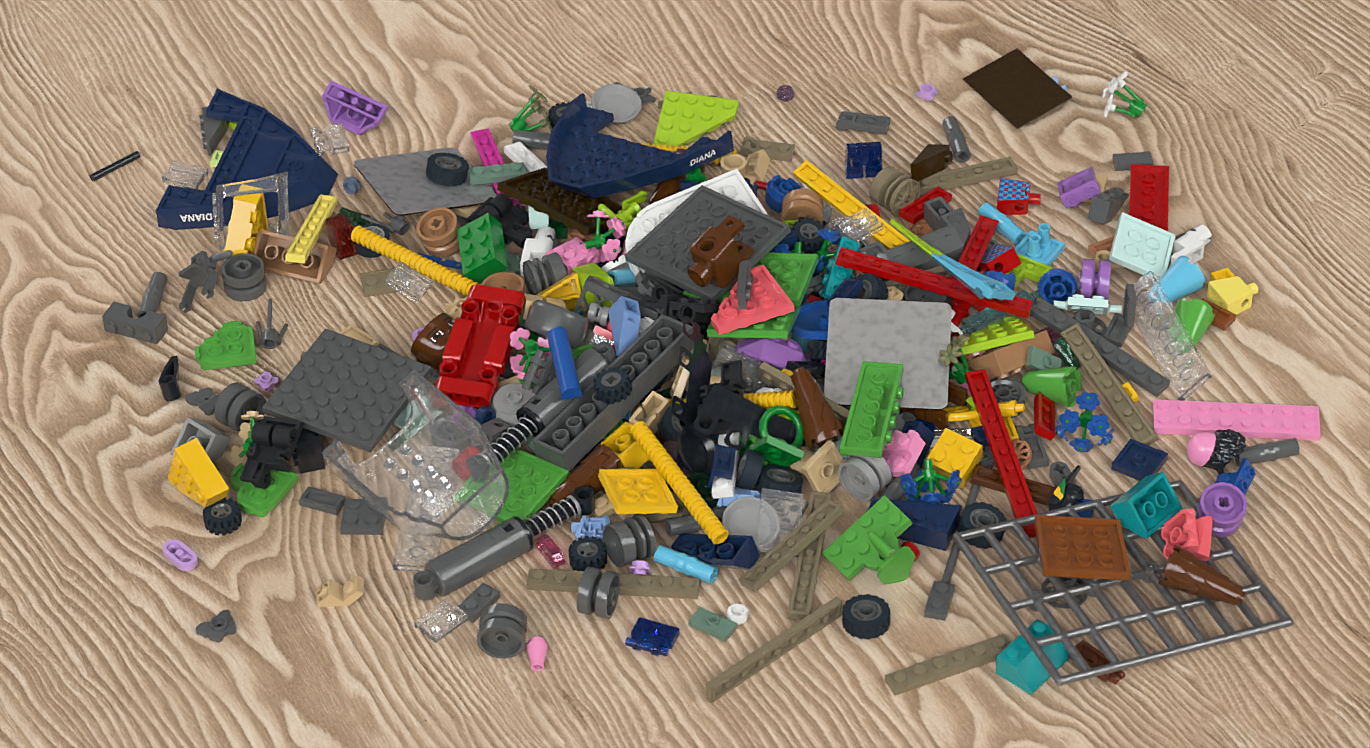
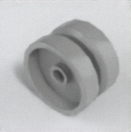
M851 456V458H847L838 467V477L844 489L852 497L864 502L871 500L880 490L884 489L890 483L892 477L890 467L883 457Z

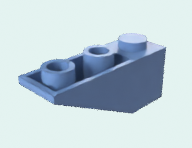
M621 296L608 310L616 356H619L638 338L641 319L638 301Z

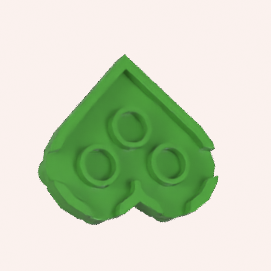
M230 321L222 324V328L214 331L213 337L204 339V343L195 348V357L202 370L257 364L253 330L251 326L242 325L241 321Z
M242 463L236 466L231 473L232 488L238 491L237 502L240 510L248 514L257 515L258 517L267 516L268 512L280 503L299 480L298 474L293 472L270 470L271 483L267 489L256 488L250 482L240 480L245 466Z

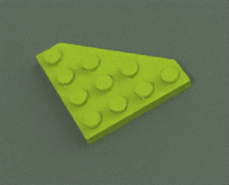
M666 90L654 143L657 146L658 144H661V146L667 144V146L673 145V147L692 143L699 139L700 135L720 128V125L727 121L735 120L739 100Z
M1010 314L1004 316L1002 320L988 324L987 327L973 332L968 336L969 340L964 342L965 345L961 349L963 354L966 355L1035 337L1033 329L1020 317Z

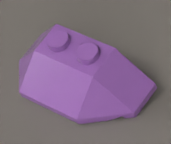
M330 81L322 95L330 122L358 135H362L380 124L389 108L378 101L333 81Z
M746 338L738 341L736 344L738 353L761 362H766L781 370L783 368L786 369L787 361H807L802 347L794 340Z

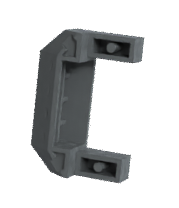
M941 196L924 202V220L932 228L933 232L919 238L948 257L959 261L970 238V226L963 210L959 208L953 211ZM857 230L843 235L859 242L858 252L921 270L941 266L912 241L886 250L880 241L868 245ZM878 277V278H880L881 280H883L884 282H885V281H889V279H883V278H881V277Z

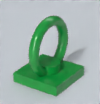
M773 406L767 409L759 423L762 439L751 444L749 449L762 453L763 460L766 462L788 467L801 460L804 454L803 450L798 449L804 440L800 417L795 411L786 406ZM773 415H786L795 424L796 438L790 445L783 439L774 438L769 435L767 426L769 419Z

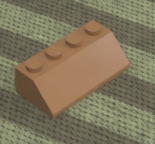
M261 229L258 230L253 254L262 259L266 271L321 284L333 267L337 251L335 247L316 243L305 264L285 261V257L295 238Z
M1047 330L1034 334L1035 338L1008 344L969 360L967 363L975 371L985 369L989 379L997 377L1000 380L1008 377L1009 371L1011 375L1022 371L1021 366H1024V369L1029 368L1026 366L1028 347L1035 346L1050 354L1055 353Z

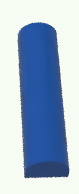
M563 327L552 328L547 333V339L561 399L581 397L582 391L567 330Z

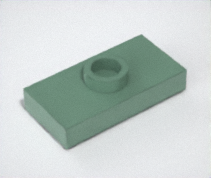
M1035 346L1028 347L1027 367L1034 370L1061 367L1062 359Z
M699 607L688 620L689 626L724 642L737 629V623L702 607Z

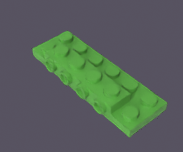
M862 362L840 445V455L882 458L883 450L886 449L887 443H892L893 432L891 428L895 429L896 416L894 415L899 414L900 411L898 399H903L904 388L900 387L904 371L903 364Z

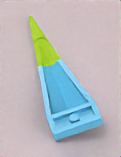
M892 218L889 222L980 299L986 297L988 299L997 298L1003 301L1004 299L1013 300L1016 293L1003 282L981 274L948 257L914 235Z

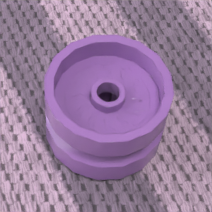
M1083 259V271L1080 272L1079 289H1081V295H1084V298L1092 299L1093 290L1097 291V296H1103L1104 300H1108L1111 273L1110 260H1101L1099 262V272H1095L1094 259Z
M1219 482L1211 484L1205 488L1196 509V519L1212 516L1211 536L1221 538L1231 536L1238 531L1247 510L1245 495L1238 487L1230 483Z

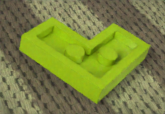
M1017 254L1022 264L1006 273V275L1014 273L1016 278L1014 288H1016L1025 277L1039 283L1041 277L1051 270L1052 267Z

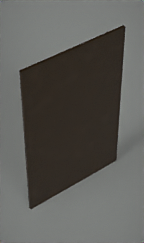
M1018 48L963 78L973 90L1016 129L1072 98L1067 91Z

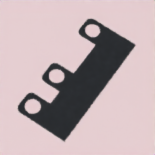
M714 383L694 422V428L706 435H710L721 418L732 424L724 438V443L740 451L743 449L750 434L762 439L759 423L767 409ZM773 415L769 419L767 428L770 436L783 439L789 445L794 442L796 438L795 424L778 415ZM703 416H709L712 419V426L709 429L700 427L699 421ZM733 432H740L742 434L743 440L739 445H733L730 442V435ZM803 440V443L801 444V446H805V445H806V444H805V440Z

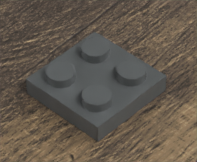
M345 499L340 526L341 535H383L387 500Z

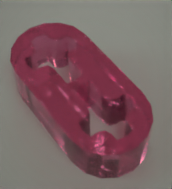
M548 534L536 539L540 553L554 569L565 564L562 551Z

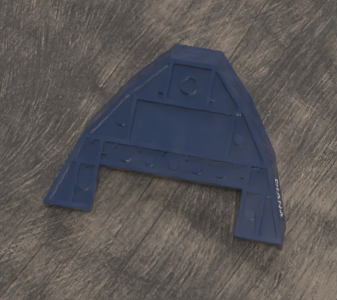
M217 89L205 111L206 118L238 122L205 191L168 185L156 209L158 227L181 230L228 226L231 220L234 195L239 192L241 186L263 190L267 218L280 216L315 204L320 194L329 195L338 173L294 129L265 108Z
M582 93L569 103L552 129L547 148L546 162L549 181L563 190L597 198L638 189L684 175L733 152L734 147L732 132L729 130L717 140L701 137L681 154L598 133L614 121L613 113L587 107L585 94Z

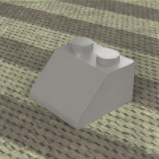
M187 417L170 454H174L175 448L197 438L212 463H214L223 455L231 437L202 420Z

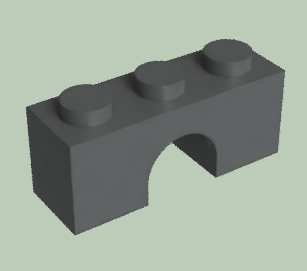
M113 302L102 316L105 331L145 342L158 344L168 331L165 314L148 310L143 317L133 318L131 306Z

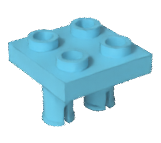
M1042 223L1038 226V233L1031 230L1014 250L1016 254L1051 266L1064 251L1065 243L1050 238V225Z

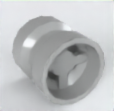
M592 302L587 314L588 322H598L606 327L609 321L608 310L611 307H600L597 303Z

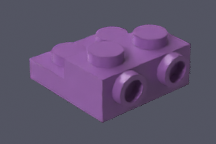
M1093 167L1058 182L1059 195L1066 209L1076 207L1081 204V201L1092 199L1093 196L1101 193Z

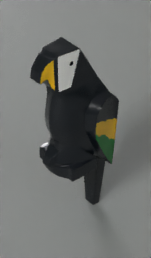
M1079 465L1076 466L1067 478L1063 479L1048 499L1049 511L1075 505L1076 502L1084 499V492L1081 487L1072 483L1081 469Z

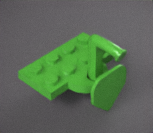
M884 495L830 544L822 554L849 581L865 567L872 571H877V577L884 585L904 581L908 578L915 554L908 546L901 547V543L897 538L913 523Z

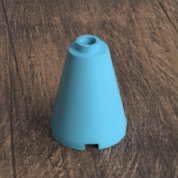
M1183 255L1179 256L1150 291V299L1155 305L1165 306L1205 287L1203 285L1205 282L1203 273L1195 263L1191 265L1188 262L1190 258Z

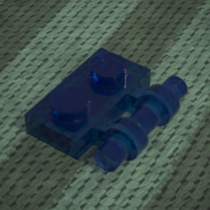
M639 617L631 631V638H626L625 645L632 647L636 651L644 650L651 652V655L654 656L662 655L667 657L669 649L673 648L680 635V628Z

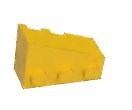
M572 272L538 293L537 296H542L544 301L546 297L562 299L566 306L565 309L574 311L581 294L577 273Z

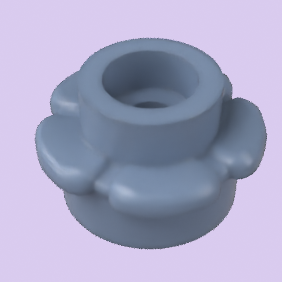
M346 177L343 183L345 192L348 194L358 193V190L361 188L359 180L355 177Z

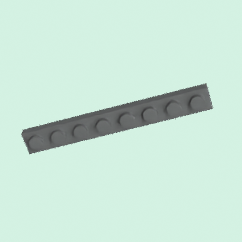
M1042 299L1030 310L1032 317L1058 334L1078 323L1109 367L1154 396L1158 397L1169 387L1170 380L1046 300Z

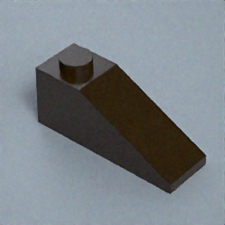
M928 144L910 164L912 179L918 182L946 169L953 160L950 145Z

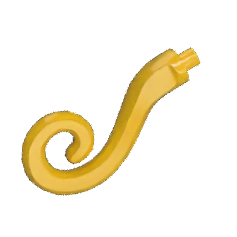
M1016 400L997 402L1002 416H1017L1018 412H1025V404H1017ZM951 406L943 409L948 412L949 422L979 418L976 409L970 410L966 406Z

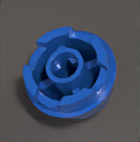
M776 175L767 183L765 202L772 210L781 213L782 200L785 195L801 187L792 178L786 180L780 178V175Z
M1061 268L1049 270L1041 277L1038 283L1039 295L1053 306L1054 300L1068 301V297H1072L1078 290L1075 277L1070 272Z

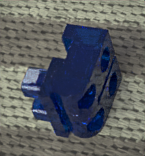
M881 142L846 143V179L863 178V165L866 178L876 177L882 170Z

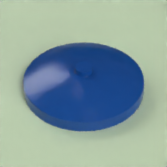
M819 300L801 305V310L791 333L806 339L827 340L829 322L827 300Z

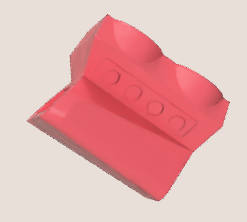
M1183 509L1164 523L1161 531V537L1166 541L1163 549L1164 557L1169 558L1176 544L1204 562L1208 561L1211 548L1212 516L1195 519L1194 509Z

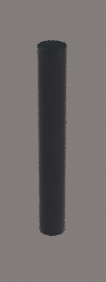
M135 151L92 173L89 177L91 181H95L140 158V154L138 151Z

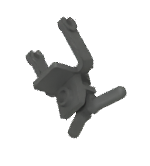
M231 250L214 254L209 258L207 252L201 251L191 258V265L179 272V277L189 280L182 301L179 303L180 310L186 308L184 310L185 313L191 310L192 301L199 286L203 287L201 291L203 296L208 293L207 299L214 295V287L218 278V272L215 271L217 261L232 257L233 252Z

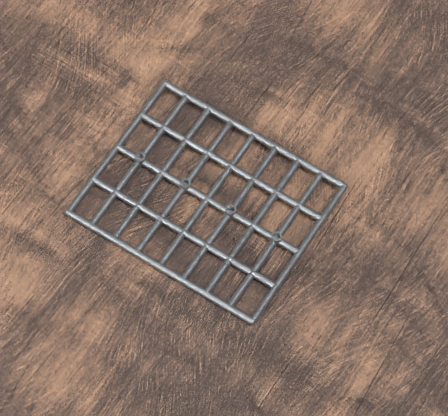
M1181 480L1169 482L1173 490L1178 489L1196 512L1199 502ZM1125 493L962 531L953 535V539L1058 686L1293 625L1292 618L1227 537H1216L1225 549L1216 552L1210 549V559L1206 563L1221 572L1213 561L1232 557L1253 583L1243 586V591L1246 594L1259 591L1281 620L1262 624L1243 600L1241 604L1237 603L1236 605L1253 627L1234 631L1213 605L1217 601L1196 596L1197 598L1178 603L1167 587L1158 584L1160 580L1158 575L1162 574L1165 564L1157 566L1154 562H1147L1131 541L1142 537L1132 531L1125 533L1122 530L1125 547L1142 570L1131 572L1130 581L1082 578L1086 584L1066 588L1059 577L1047 576L1057 591L1044 594L1041 590H1034L1018 568L1038 563L1041 567L1039 550L1021 526L1033 524L1035 515L1080 517L1077 513L1096 509L1103 519H1114L1105 506L1113 504ZM1164 525L1150 536L1162 553L1166 543L1158 533H1161ZM1013 529L1031 556L1012 560L993 533ZM984 535L1003 563L983 567L965 540ZM1009 570L1029 598L1009 603L990 577V574ZM1142 579L1146 583H1153L1169 605L1150 610L1130 582ZM1120 584L1140 610V613L1121 617L1101 589ZM1086 593L1090 597H1096L1112 620L1092 624L1073 596ZM1063 598L1084 627L1064 632L1044 603ZM1204 606L1225 634L1206 639L1184 610ZM1029 607L1032 611H1039L1055 634L1035 639L1015 610ZM1176 613L1196 639V642L1177 646L1156 617ZM1147 620L1168 649L1148 653L1128 624ZM1119 627L1139 656L1120 661L1099 632ZM1090 634L1111 664L1090 668L1070 639ZM1061 642L1081 671L1061 676L1041 647Z

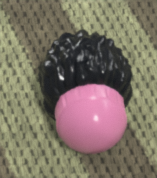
M1231 429L1216 430L1215 433H1196L1188 442L1187 455L1191 463L1200 467L1214 469L1218 474L1224 473L1223 468L1229 464L1230 460H1234L1236 456L1244 452L1243 448L1246 447V439L1242 434Z

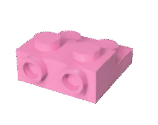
M578 237L545 253V255L557 252L564 263L567 275L572 273L573 267L600 263L599 250L596 247L586 249L585 244Z
M894 430L892 443H887L886 449L883 450L882 457L889 465L892 477L910 474L926 444L921 439L919 433L914 430H909L908 433Z

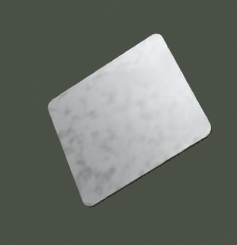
M455 148L434 149L354 161L356 169L391 212L397 216L426 213L431 209L440 207L454 209L482 205L489 197L495 198L497 196L488 184L470 185L468 174L466 182L457 186L439 185L428 179L426 176L428 157L441 152L463 157Z
M834 298L831 300L829 306L824 396L839 405L851 406L863 361L903 364L904 368L900 387L904 388L903 399H898L900 408L945 409L948 404L949 365L945 367V361L938 362V359L942 356L939 351H947V345L950 344L951 306L940 302Z

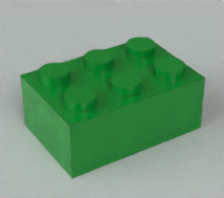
M487 213L457 229L462 271L465 277L480 284L488 276L508 269L502 224L491 214Z

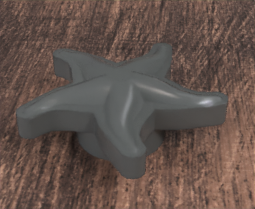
M650 87L646 89H633L639 95L642 106L645 102H656L655 97L648 95L651 92Z

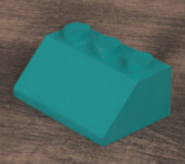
M1164 471L1145 476L1110 505L1116 518L1120 519L1121 525L1144 539L1151 536L1164 523L1183 509Z
M1038 619L1028 627V630L1035 639L1055 634L1050 626ZM1021 634L997 656L996 674L1031 695L1051 677ZM1061 642L1041 647L1057 670L1070 659L1068 658V651Z

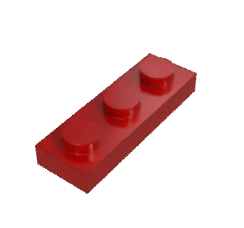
M937 186L899 211V217L914 225L924 218V202L941 196L946 203L952 201V194Z
M1038 392L1034 397V431L1038 436L1045 437L1051 441L1056 436L1055 402Z

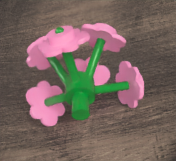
M600 210L593 211V215H587L588 218H596V235L593 236L592 240L584 242L586 249L596 247L599 250L600 262L615 260L620 252L621 256L625 255V240L623 247H620V240H618L623 235H626L624 222L613 217L606 222L609 231L600 234V218H609V215H604V211ZM610 234H613V236L616 238L614 240L608 239L607 242L605 239Z
M518 328L517 331H513L510 334V345L517 350L525 345L526 353L524 356L520 354L516 357L512 356L509 361L512 364L511 369L513 373L518 374L517 378L523 382V377L530 368L531 357L535 355L536 350L544 352L542 360H545L546 355H550L551 352L548 339L540 337L538 342H534V340L528 339L530 336L529 330ZM541 369L536 372V377H538Z

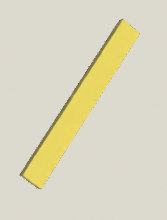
M319 195L287 251L285 261L305 264L338 204V197Z

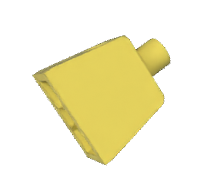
M1238 276L1214 280L1208 283L1207 297L1212 303L1237 315L1251 307L1252 297L1258 293V287L1254 282L1246 285Z

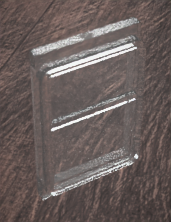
M762 488L756 543L759 552L768 553L802 523L804 494Z

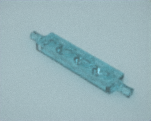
M1023 290L1015 295L1032 300V306L1036 305L1037 299L1041 297L1038 290L1032 293ZM987 307L962 320V328L960 330L964 335L972 334L987 327L988 324L1002 320L1004 316L1010 315V313Z

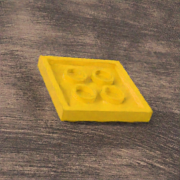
M657 469L599 470L598 477L616 514H667L677 512L678 505L663 476Z

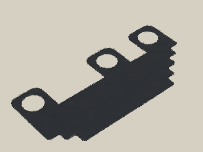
M688 316L684 317L682 330L688 338L694 341L693 354L681 346L678 356L679 364L690 372L687 398L685 403L677 396H673L671 406L672 414L686 425L694 424L698 416V406L703 404V398L700 397V393H704L700 390V387L710 384L712 362L709 360V353L706 352V344L703 342V335L700 333L701 327ZM686 322H690L692 324V334H688V332L686 331ZM682 352H686L689 357L688 365L682 362ZM676 401L680 402L682 406L681 414H677L674 404Z

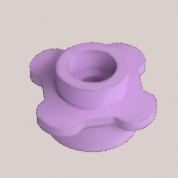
M923 84L920 86V91L916 93V96L930 101L933 100L934 95L938 94V90L934 89V86L931 84Z
M264 372L259 378H255L254 383L259 385L262 391H271L279 380L278 377H273L270 372Z
M633 561L632 566L629 567L630 572L633 574L646 575L651 573L649 563L646 561Z

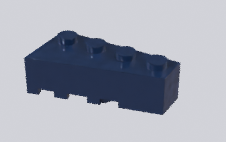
M873 498V500H872V502H871V504H870L868 510H869L877 501H879L880 498ZM889 499L913 523L898 539L947 551L957 530L961 505Z

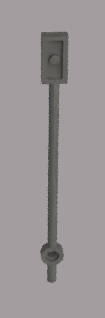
M989 445L983 447V458L979 465L993 468L994 458L990 454ZM971 485L964 508L969 504L975 503L980 488L979 485ZM955 541L953 542L941 582H933L924 610V617L946 620L955 591V584H950V580L960 552V548Z

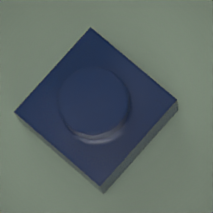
M983 427L971 428V435L974 441L981 444L982 447L988 446Z

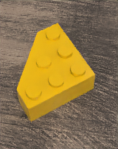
M241 186L239 192L235 193L233 198L234 205L231 220L228 224L229 231L224 251L231 250L233 255L240 253L253 254L258 230L268 231L269 229L263 190Z
M197 438L175 448L168 473V479L173 486L175 485L181 493L204 508L227 497L229 487Z

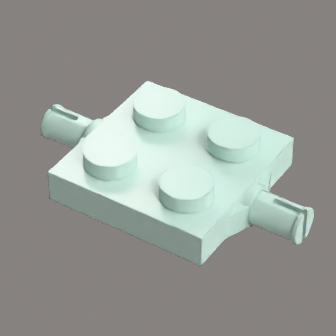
M1074 294L1072 297H1068V301L1054 300L1055 307L1065 309L1067 312L1077 313L1080 310H1090L1094 314L1107 315L1109 312L1121 314L1122 305H1110L1108 300H1104L1103 296H1092V299L1084 298V295Z

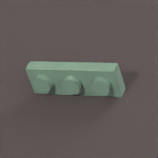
M524 162L468 168L470 185L499 183L526 174Z

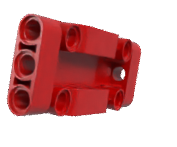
M472 285L470 287L466 300L461 304V316L455 319L444 349L442 362L439 365L440 374L432 393L434 399L444 403L469 407H489L493 393L498 388L500 374L503 375L513 348L510 345V334L519 328V318L526 300V296L522 292L484 285Z

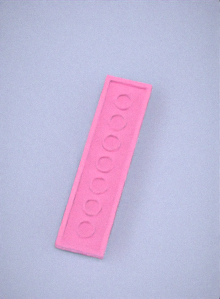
M1154 399L1153 430L1156 434L1195 435L1200 432L1215 433L1216 430L1231 429L1247 438H1296L1297 440L1319 441L1321 436L1319 406Z

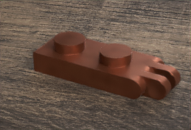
M1082 640L1075 645L1090 668L1111 664L1101 651L1086 641ZM1068 653V658H1070L1071 660H1073V658H1072V657L1070 656V654ZM1119 670L1096 677L1104 682L1109 680L1111 683L1117 684L1125 677V673Z

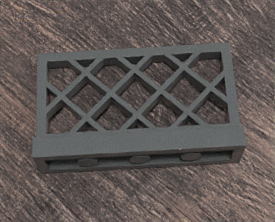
M591 275L586 279L573 311L578 313L579 310L586 308L588 313L591 304H588L585 298V294L588 291L595 295L597 301L593 303L599 304L600 307H604L602 304L604 301L608 300L614 304L621 296L638 301L641 318L649 317L655 321L660 315L655 308L644 307V302L649 301ZM588 322V329L593 330L596 322Z

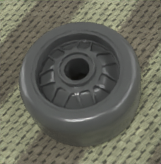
M536 300L532 303L525 320V329L536 336L547 339L549 330L555 327H563L567 330L571 348L576 349L583 341L588 328V320L558 305Z

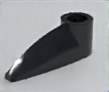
M172 356L169 359L158 381L165 401H174L182 395L178 385L179 363L177 356Z

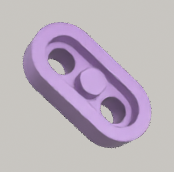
M173 539L164 543L162 547L164 557L178 569L190 571L196 568L198 565L197 555L183 542Z

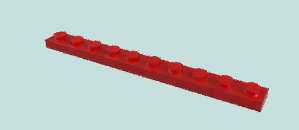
M841 247L835 265L844 268H850L862 273H871L883 279H889L961 301L1003 311L1018 317L1028 319L1033 303L1032 300L1015 296L1013 300L1004 299L1003 301L997 298L988 299L986 297L980 299L957 279Z
M985 369L966 372L965 379L1014 517L1017 519L1037 514ZM1034 523L1021 526L1029 538L1037 537Z

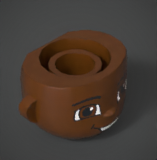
M447 313L439 314L418 334L411 347V353L417 362L431 366L433 369H439L444 349L455 322L452 316Z

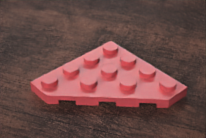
M764 265L754 267L751 270L753 282L752 289H750L751 301H747V309H738L737 281L730 290V296L728 298L725 297L719 306L717 314L714 313L711 317V324L719 335L795 311L792 301Z

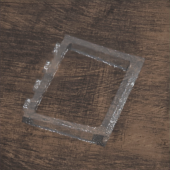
M288 172L216 186V193L212 194V205H216L213 206V218H217L214 219V230L218 231H215L214 240L215 243H219V250H224L227 241L223 198L277 192L279 221L268 225V231L289 236Z

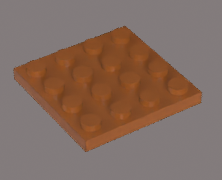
M1035 515L1034 524L1043 576L1130 581L1131 572L1120 519Z

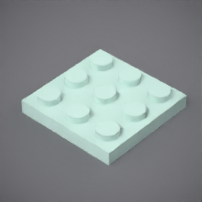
M1122 212L1119 216L1109 260L1159 281L1168 269L1175 234Z

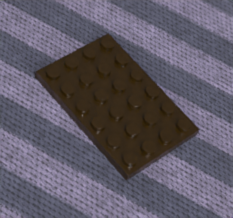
M541 168L498 183L497 190L503 192L505 196L513 197L519 200L521 204L533 207L537 212H543L549 218L564 223L566 227L578 230L582 235H590L596 232V218H588L587 215H593V211L598 210L599 204H604L614 214H618L620 210L622 211L621 205L603 196L591 198L563 190L549 181L547 168ZM600 218V231L609 228L606 224L609 220L608 218Z

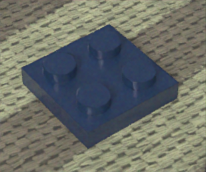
M1130 439L1112 462L1111 470L1141 481L1145 476L1158 473L1167 461L1168 453Z

